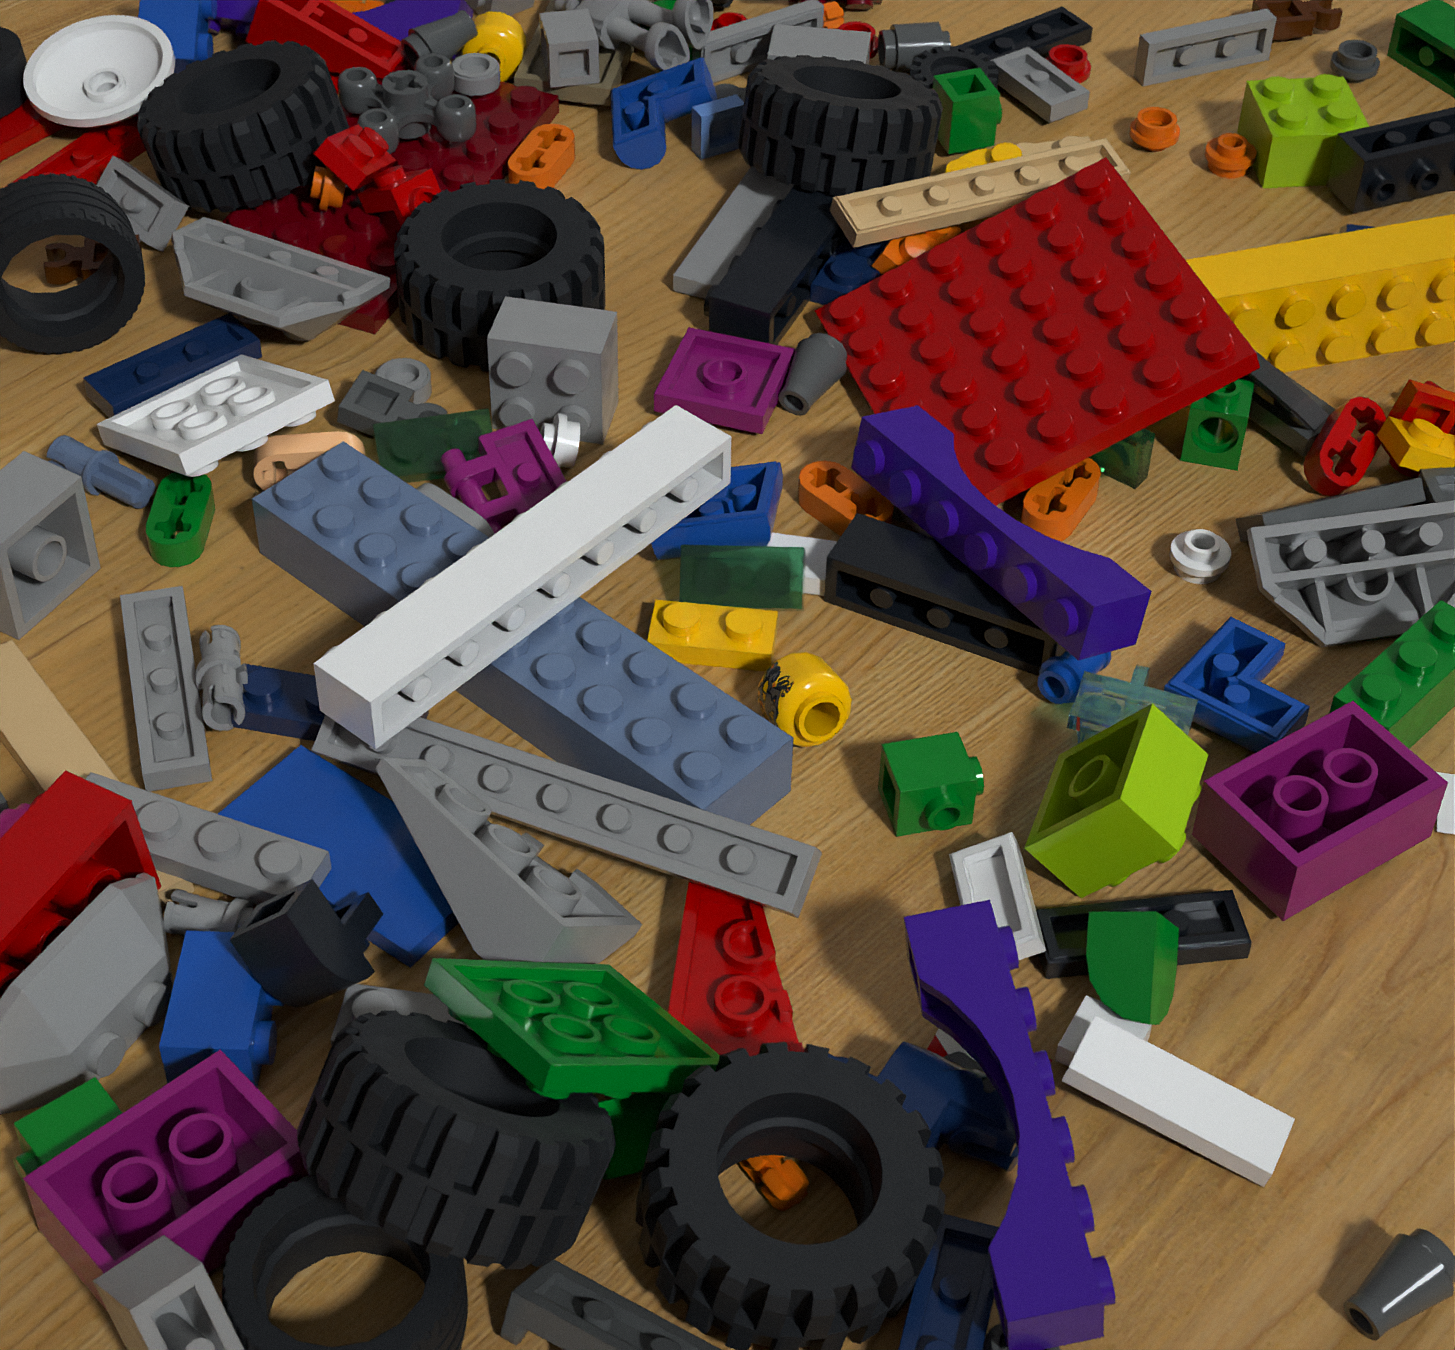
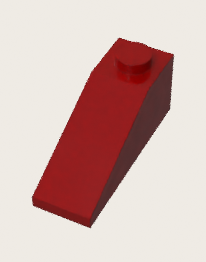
M259 0L246 38V42L253 45H261L264 41H278L280 44H284L286 41L297 42L301 46L306 45L318 53L325 60L329 72L341 73L348 68L364 67L371 70L376 78L384 79L388 74L395 72L406 59L401 47V41L330 0Z

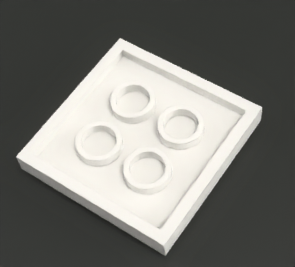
M240 354L96 425L104 445L185 476L195 477L211 472L218 467L219 459L235 451H249L264 445L268 441L267 435L285 426H299L313 420L317 415L316 411L334 402L335 399L327 379Z

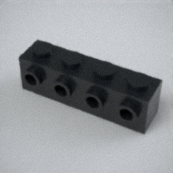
M1455 107L1338 133L1326 186L1352 213L1370 211L1374 208L1403 201H1412L1416 198L1441 192L1455 191Z

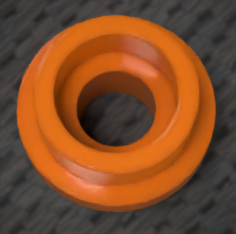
M1147 107L1138 112L1137 118L1130 125L1129 134L1131 139L1144 150L1159 152L1178 142L1180 127L1177 124V117L1172 111L1161 107Z
M1225 133L1207 143L1205 158L1208 161V168L1213 174L1223 178H1239L1244 176L1248 172V168L1254 164L1256 149L1242 135Z
M315 166L310 197L320 199L319 210L327 212L328 207L341 209L346 184L327 166L325 168Z

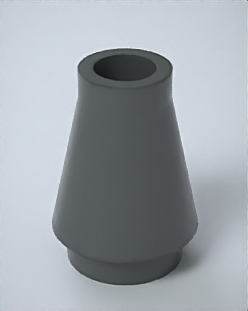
M460 10L454 15L409 29L408 36L401 40V47L407 61L414 69L418 58L423 55L436 53L451 59L468 41L477 36V28L468 13Z
M814 333L797 344L784 387L778 396L779 402L785 410L795 415L807 414L811 406L844 376L847 369V352L845 347L836 338L825 333Z
M1415 1229L1410 1235H1396L1356 1293L1344 1303L1343 1306L1347 1317L1363 1335L1371 1340H1378L1388 1330L1450 1298L1454 1294L1455 1256L1437 1236L1425 1229Z

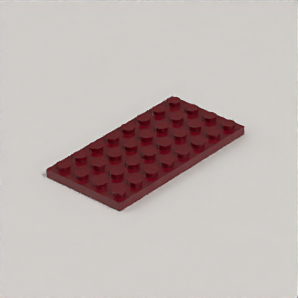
M407 59L396 70L414 71ZM377 78V83L382 85L383 79ZM502 81L495 91L485 95L470 96L453 90L451 95H464L474 103L476 131L472 138L464 142H448L440 137L436 126L431 124L429 132L421 137L414 139L399 138V145L395 152L391 154L397 161L391 167L402 165L405 172L432 168L441 192L446 189L450 192L459 190L460 185L475 182L476 185L490 184V180L504 179L508 175V160L524 139L536 127L550 124L559 113V95L539 91L532 86H514V84ZM343 109L349 128L356 125L361 114H350ZM374 181L355 191L345 185L341 209L328 207L327 212L319 210L320 199L310 197L311 182L304 187L298 186L290 190L291 194L280 199L274 197L263 201V205L248 208V206L238 207L236 211H232L222 222L390 278L389 289L338 323L339 325L376 334L399 307L394 243L397 240V233L401 226L394 210L366 214L358 197L359 193L374 186Z

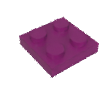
M688 327L654 392V411L665 413L677 405L707 423L726 426L739 431L763 434L779 400L778 396L784 387L795 349Z

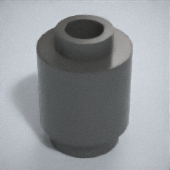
M939 22L892 24L889 30H880L878 56L880 66L890 68L897 73H910L912 60L915 57L920 58L921 52L927 50L933 54L934 48L942 46L944 51H950L951 40L949 32L942 31Z

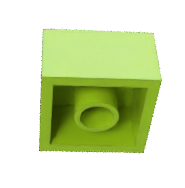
M1321 74L1314 78L1295 79L1274 76L1266 80L1246 82L1237 133L1245 137L1256 149V158L1252 166L1262 189L1322 186L1327 184L1337 134L1369 127V124L1344 76Z
M1153 703L1059 754L1024 849L1080 898L1106 886L1115 887L1125 881L1130 874L1155 862H1167L1179 852L1186 840V833L1184 831L1193 803L1201 792V785L1199 783L1208 754Z

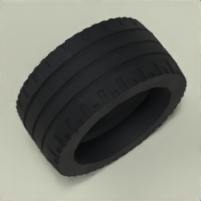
M50 173V175L28 176L26 179L22 178L15 183H9L5 188L2 187L0 189V335L3 338L5 337L10 343L13 342L16 346L24 347L29 351L35 350L38 353L62 354L64 352L72 353V351L78 352L85 348H91L93 345L102 343L105 339L108 340L114 333H118L127 324V321L131 320L133 313H136L138 309V304L142 301L141 296L144 294L145 270L142 252L132 225L117 201L108 192L106 193L103 188L97 187L95 183L88 182L83 178L79 179L73 175L66 176V174L55 175ZM55 235H81L100 242L108 248L107 255L95 273L79 285L56 293H32L10 285L1 277L15 255L31 243Z
M307 1175L299 1181H292L285 1188L276 1190L271 1197H266L259 1207L256 1206L252 1210V1214L242 1222V1227L236 1231L235 1239L231 1241L229 1252L226 1254L225 1267H223L222 1304L244 1350H461L468 1316V1294L463 1258L450 1254L445 1258L425 1251V1246L408 1239L402 1242L383 1233V1227L369 1219L362 1221L348 1212L346 1204L339 1198H330L318 1187L317 1176ZM355 1252L391 1257L416 1272L425 1284L422 1298L401 1323L367 1342L337 1347L301 1342L283 1332L269 1321L272 1304L279 1292L296 1273L326 1257Z

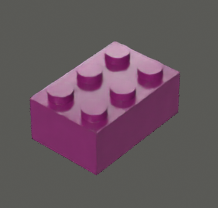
M1351 701L1204 780L1192 836L1282 921H1285L1429 838L1432 834L1448 782L1360 706Z
M219 1050L23 1177L40 1232L106 1309L93 1280L164 1235L202 1262L207 1274H209L225 1262L226 1254L229 1252L231 1241L235 1239L236 1231L242 1227V1222L252 1214V1210L256 1206L259 1207L266 1197H271L279 1188L283 1189L292 1181L296 1182L301 1180L302 1177L311 1175L308 1174L302 1162L297 1141V1130L238 1067Z

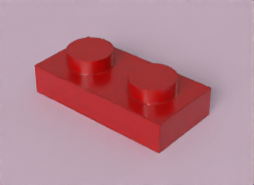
M359 124L326 138L314 152V155L353 191L374 181L373 176L391 168L397 161L387 152L389 145L380 134L369 127L362 128Z

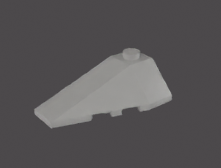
M382 757L376 770L473 950L483 960L599 964L637 934L642 923L597 882L578 869L573 871L571 876L567 878L538 857L544 847L541 842L527 832L520 835L505 826L490 823L487 820L492 812L489 805L426 760Z

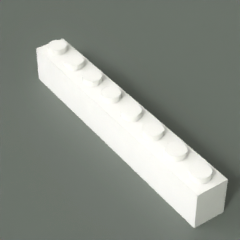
M677 405L654 421L648 422L639 432L612 451L604 453L594 464L570 481L562 483L552 494L528 511L517 515L507 526L483 543L472 547L462 558L435 577L426 580L420 588L389 610L378 614L372 622L340 645L329 649L323 657L314 662L320 711L374 749L379 748L728 486L731 480L732 437Z

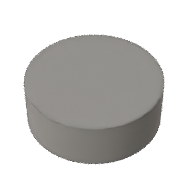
M468 53L459 56L452 62L455 79L454 90L470 96L489 94L500 86V65L490 55Z
M411 358L393 359L382 364L375 372L377 376L415 390L413 401L415 404L425 403L432 394L430 370L424 363Z

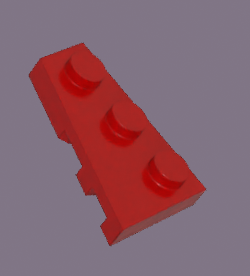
M689 881L668 1013L719 1055L739 1048H746L749 1056L758 1055L762 1043L787 1042L788 1051L804 1052L802 1042L799 1043L792 1020V1006L788 992L782 986L776 965V951L763 906Z

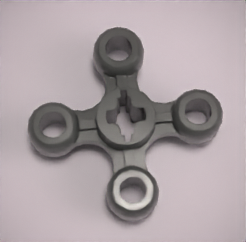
M434 53L421 56L415 63L414 71L399 70L392 72L384 77L382 85L377 83L375 74L364 67L348 68L341 72L338 77V96L342 108L350 114H361L357 124L362 128L369 127L380 134L389 145L387 152L390 154L397 149L399 138L414 139L421 137L429 132L431 124L436 126L437 132L442 139L454 143L469 140L476 131L474 103L464 95H451L455 87L453 64L447 56Z

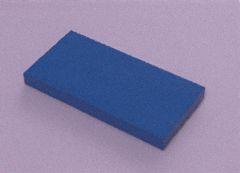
M302 745L218 813L219 815L329 851L332 869L319 889L331 907L335 908L369 892L383 912V916L371 931L367 940L410 968L459 923L394 802Z

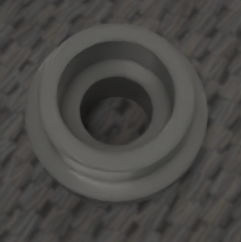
M1347 40L1342 42L1338 50L1333 53L1330 66L1339 76H1344L1347 82L1360 83L1374 77L1378 73L1380 61L1377 57L1378 51L1375 46L1366 41Z

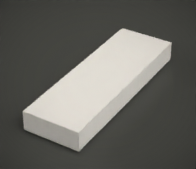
M1094 1015L1062 1079L1068 1085L1262 1187L1265 1186L1274 1172L1295 1120L1293 1117L1097 1015Z

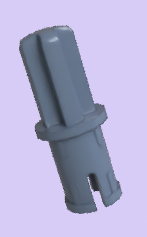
M67 435L56 438L48 449L47 458L54 459L48 462L81 476L84 489L92 495L98 496L104 492L140 509L149 504L150 497L155 493L156 488L152 480L120 464L119 458L111 451H95Z

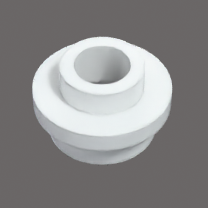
M556 413L552 424H542L540 433L559 468H573L579 448L580 423L567 421L566 414Z
M1196 529L1177 535L1171 543L1170 559L1174 564V570L1180 578L1194 584L1211 583L1217 580L1221 573L1229 566L1231 558L1230 546L1223 538L1209 530Z

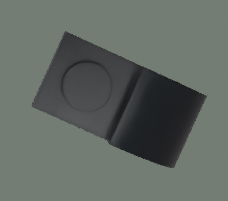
M311 879L257 905L230 938V942L254 977L267 992L289 1006L305 1007L372 976L375 970L363 953L370 945L367 937L383 916V912L369 892L332 908L315 881Z

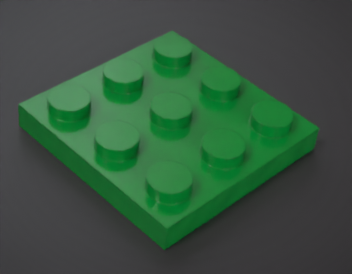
M432 958L424 985L448 1007L450 1016L473 1029L486 1041L488 1051L509 1062L526 1078V1085L532 1091L542 1096L553 1099H566L571 1093H600L612 1098L625 1099L630 1097L632 1092H659L670 1097V1095L681 1093L684 1080L699 1067L709 1065L716 1071L720 1055L609 964Z

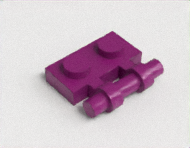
M533 419L478 436V451L481 457L466 461L462 451L455 448L446 451L440 459L446 471L444 481L451 495L456 499H460L463 504L482 516L491 526L494 534L505 525L511 523L517 515L528 511L552 494L562 483L566 482ZM495 481L503 497L488 501L481 487Z

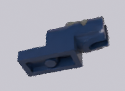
M903 1041L877 1077L870 1073L868 1074L869 1077L879 1084L889 1079L906 1095L902 1106L907 1113L914 1110L921 1113L932 1132L925 1148L934 1147L939 1151L943 1143H946L949 1149L957 1154L997 1166L1007 1172L1013 1170L1018 1164L1015 1132L1002 1099L980 1065L965 1053L959 1051L942 1057L923 1047ZM828 1053L829 1058L847 1064L848 1058L835 1057Z

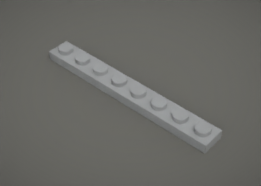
M325 715L311 750L324 758L377 776L379 774L376 766L382 757L426 760L489 805L492 815L799 918L822 852L814 846L421 717L417 718L379 748L374 749Z

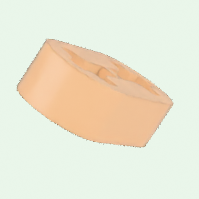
M334 431L268 437V441L264 445L254 449L253 477L256 484L265 491L343 441L366 456L365 447L357 436L348 432ZM283 461L286 468L277 469L274 462Z

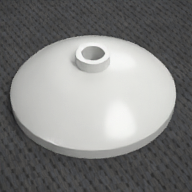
M125 15L93 17L59 30L34 51L25 67L23 76L24 89L33 108L50 121L77 128L110 126L139 114L142 102L147 100L148 94L153 88L162 86L164 79L174 73L175 56L166 34L149 21Z

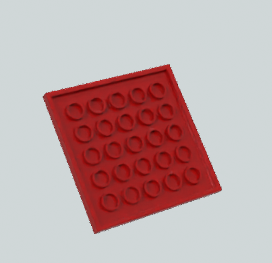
M1107 157L1081 169L1079 172L1041 192L1033 194L1024 201L984 220L969 230L933 247L931 250L895 269L887 271L878 278L815 310L825 333L836 338L845 347L847 352V370L872 413L878 414L917 405L954 434V451L961 469L972 485L995 506L1260 368L1256 351Z

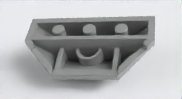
M203 217L172 232V246L184 296L238 316V319L243 323L265 325L282 331L286 337L293 340L308 341L316 338L319 334L340 323L390 287L389 277L207 217Z
M1455 500L1252 527L1246 531L1259 591L1321 648L1399 637L1440 600L1455 607Z
M143 872L135 878H126L109 884L9 985L0 998V1115L45 1106L94 1077L99 1081L102 1077L109 1076L117 1069L125 1052L148 1027L158 1024L167 1014L173 988V978L167 936L163 924L164 917L154 877Z

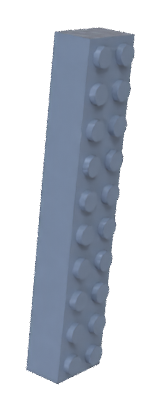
M344 441L252 498L260 553L364 627L372 622L378 614L389 610L420 588L426 580L435 577L462 558L472 547L490 538ZM578 597L455 690L558 763L747 825H751L791 792L794 737L581 597Z

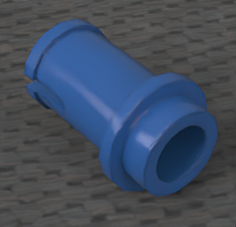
M1067 650L1061 656L1050 657L1041 665L1037 682L1040 692L1047 700L1055 704L1074 703L1083 696L1085 684L1099 671L1109 665L1111 652L1079 661Z

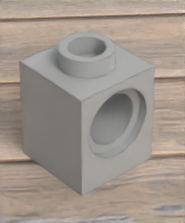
M589 9L539 13L541 58L550 88L599 83V43Z

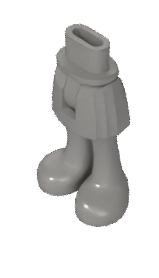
M556 0L554 6L555 11L588 8L599 45L614 50L620 42L629 44L645 52L648 62L653 67L662 71L689 62V47L700 50L706 44L713 23V4L711 0H676L673 10L663 8L648 0ZM638 24H642L651 28L648 31L646 29L639 27Z

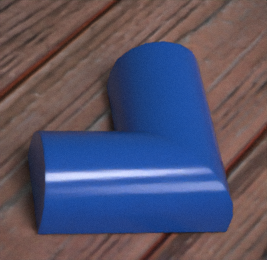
M697 58L611 90L613 148L625 165L636 169H646L658 164L665 156L667 148L665 123L692 114L693 106L717 100L714 83L704 58Z
M774 461L731 467V480L728 486L651 543L656 558L661 561L713 553L758 549L767 546L771 540L783 488L781 463Z
M1230 617L1164 686L1163 692L1164 705L1171 711L1252 753H1256L1305 727L1310 706L1262 683L1265 677L1280 662L1286 643L1233 617Z

